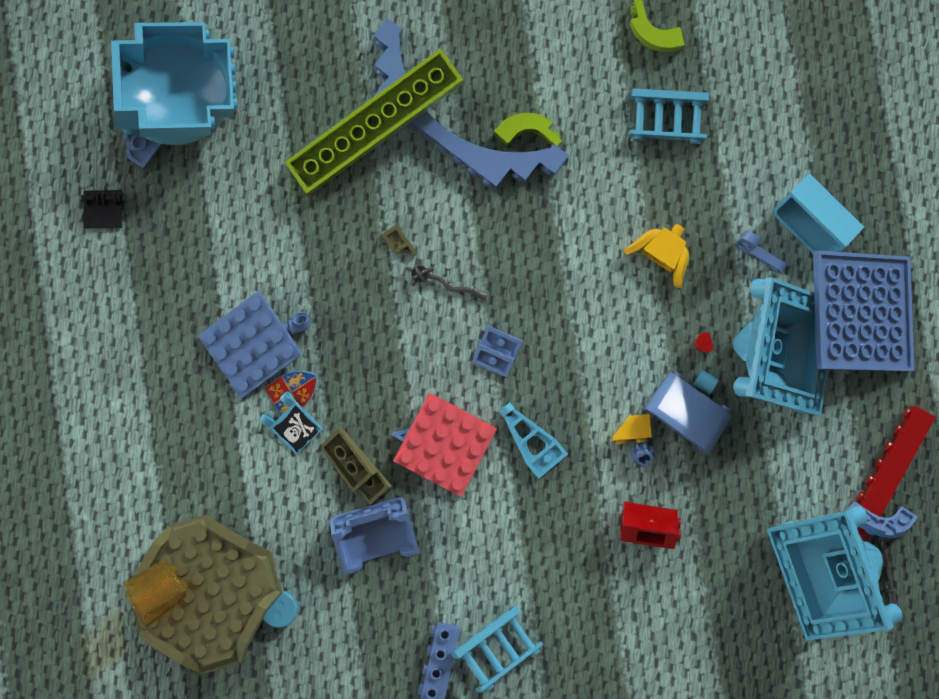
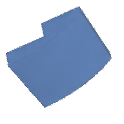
M488 325L472 363L507 378L523 340Z

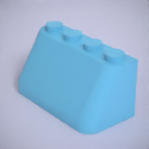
M810 173L774 208L775 217L812 254L813 251L841 252L864 228Z

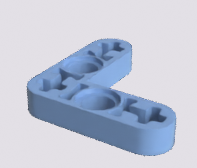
M748 230L739 236L734 244L736 248L753 258L760 259L759 262L782 274L787 264L759 247L758 243L761 240L759 236Z

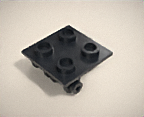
M122 190L84 191V195H81V202H84V229L122 228Z

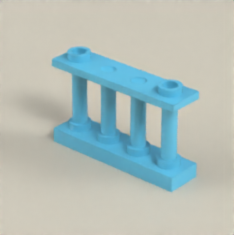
M632 89L631 100H635V103H637L635 130H630L629 137H633L634 141H644L645 138L686 140L690 141L691 144H701L702 141L706 140L707 134H700L701 107H703V104H707L709 93ZM646 101H654V104H656L654 131L643 130L644 104ZM665 102H673V105H675L673 132H662L663 105ZM684 103H691L694 107L692 133H681L682 106Z
M517 606L508 609L450 653L454 659H464L480 681L481 685L476 688L477 692H488L494 687L493 683L526 657H533L540 652L539 647L543 643L540 641L533 644L517 622L518 618L516 615L520 613ZM506 623L511 625L527 648L519 656L501 632V627ZM488 636H495L512 661L505 667H502L486 644ZM475 646L481 649L497 672L489 679L486 678L470 655V650Z

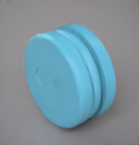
M282 591L283 593L269 608L263 618L271 627H286L295 620L298 614L296 599L286 591Z

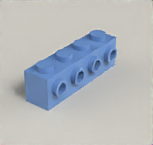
M439 621L437 626L433 625L431 637H434L433 645L429 644L426 655L430 659L428 664H424L422 675L426 677L424 684L420 683L418 695H421V699H445L454 660L450 653L456 649L461 626Z

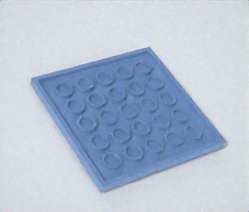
M813 251L816 368L829 370L914 371L910 257Z

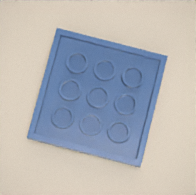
M257 291L198 335L241 399L303 355L260 291Z

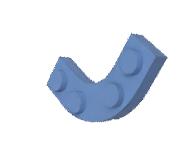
M854 501L848 509L854 506H862ZM903 506L890 518L879 517L862 507L867 514V522L860 527L870 535L897 538L905 535L918 517Z

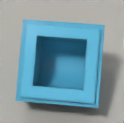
M701 369L692 386L709 396L719 379Z

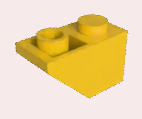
M650 414L628 416L613 434L611 441H616V444H627L630 439H635L636 443L647 442V438L652 437Z

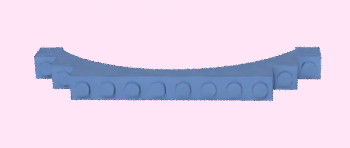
M388 18L373 35L376 41L375 45L381 50L386 49L374 64L377 70L375 73L382 79L387 78L375 95L406 74L400 52V37L403 35V31ZM428 111L407 125L413 131L419 130L423 133L422 137L429 143L432 141L438 145L437 149L443 154L448 152L452 155V160L459 166L465 165L468 168L467 171L472 176L476 177L478 175L482 178V183L490 189L492 187L497 189L509 172L512 173L511 176L516 181L521 182L522 180L526 183L538 166H541L540 170L547 176L550 174L555 176L569 157L568 154L555 144L551 148L531 152H503L487 149L461 139L448 131Z

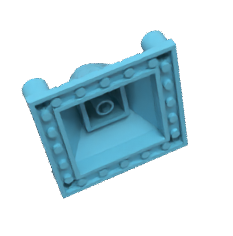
M773 277L755 279L750 286V292L754 298L763 299V304L760 305L752 323L750 322L737 334L733 342L734 350L746 362L750 376L738 377L733 385L735 394L740 397L755 398L791 408L796 413L821 416L829 369L816 368L814 293Z
M860 506L798 522L788 521L767 529L806 641L890 630L902 620V611L897 605L891 603L885 606L882 602L883 599L878 584L883 563L882 554L877 547L864 542L858 533L857 528L867 522V514Z

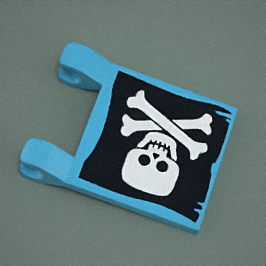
M285 392L280 397V400L289 408L276 421L268 412L260 417V421L269 427L297 455L323 428L296 402L291 393Z

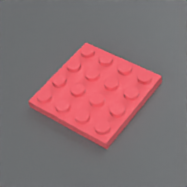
M429 392L393 461L462 497L497 428Z

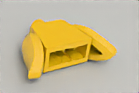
M675 224L671 231L667 228L649 230L630 246L623 248L626 255H632L642 250L641 254L670 273L673 271V284L676 288L682 289L683 277L689 261V252L685 247L686 241L680 238L685 231L682 226Z

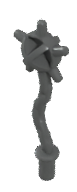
M417 259V265L413 268L406 267V270L411 272L413 279L411 286H414L417 282H424L429 286L430 282L428 279H435L449 291L468 292L470 297L475 296L484 301L488 295L476 289L475 286L473 289L470 287H453L439 275L429 273L434 268H426V266L422 265L421 259Z
M873 535V538L881 543L888 585L885 592L888 594L889 604L896 605L895 591H897V588L893 587L886 541L890 538Z

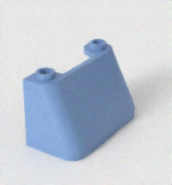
M676 371L674 373L668 372L642 410L654 417L657 416V420L662 421L686 438L692 445H697L698 450L705 455L710 454L733 416L730 414L732 411L725 405L719 406L683 380L684 376Z
M394 498L336 515L330 520L331 535L344 575L359 572L363 566L362 562L398 551L407 558L420 553L404 498Z

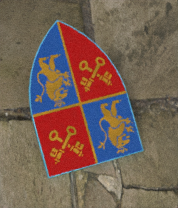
M294 371L279 377L264 387L280 416L289 408L280 400V397L285 392H289L296 402L304 408L316 391L318 375L307 371Z

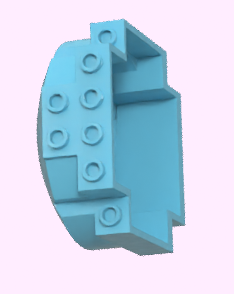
M205 22L134 23L135 40L111 41L113 103L116 129H122L126 135H134L139 130V137H145L150 141L167 145H182L211 136V128L218 127L224 118H234V110H237L235 64H231V58H234V46H230V39H210L209 30L205 29Z

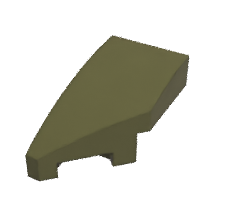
M397 224L381 234L392 251L417 255V252Z

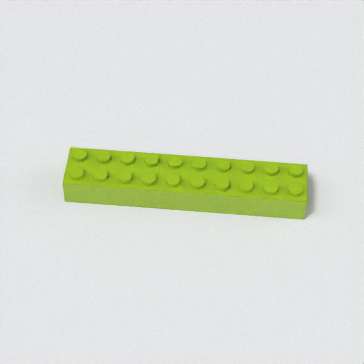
M440 48L285 161V164L306 194L311 195L466 82Z

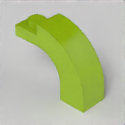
M634 0L633 6H630L632 17L636 18L631 19L630 27L636 38L643 45L655 51L674 52L683 50L685 44L681 28L661 30L652 26L646 17L643 1Z
M535 113L513 115L505 119L494 130V135L507 147L516 137L523 133L538 134L551 146L555 144L559 147L562 143L561 136L555 130H549L553 122Z

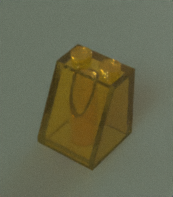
M166 558L123 582L126 597L145 628L186 598V589L188 588L182 578L178 579L173 563L169 564Z

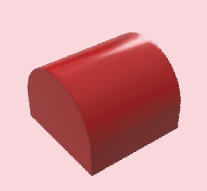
M704 332L695 338L694 346L698 352L707 353L713 351L710 332Z

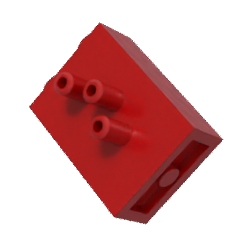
M624 501L620 521V541L675 549L676 542H680L681 530H679L681 518H678V510Z

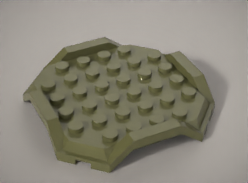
M209 515L199 516L168 526L153 541L133 576L130 599L139 636L148 645L177 663L201 674H208L244 663L248 646L269 608L283 593L275 569L276 563L273 552L242 537Z

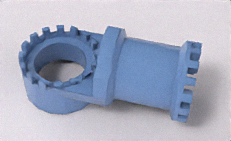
M301 312L294 315L288 322L282 324L290 335L296 336L297 332L305 331V329L308 330V327L310 328L311 321L307 313Z

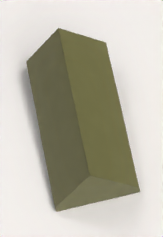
M339 427L320 446L354 493L359 490L369 505L394 488L344 428Z

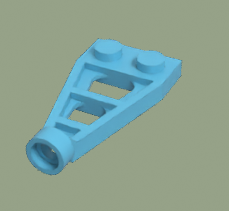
M510 402L498 411L504 417L526 465L538 479L568 455L554 437L514 409ZM509 412H513L512 416H506ZM521 421L531 429V432L524 438H521L515 429L516 424ZM532 436L539 437L546 444V447L537 455H532L527 447V441Z

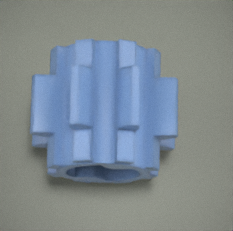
M646 442L637 443L636 447L631 450L633 463L640 464L641 467L651 465V461L656 459L653 445H647Z

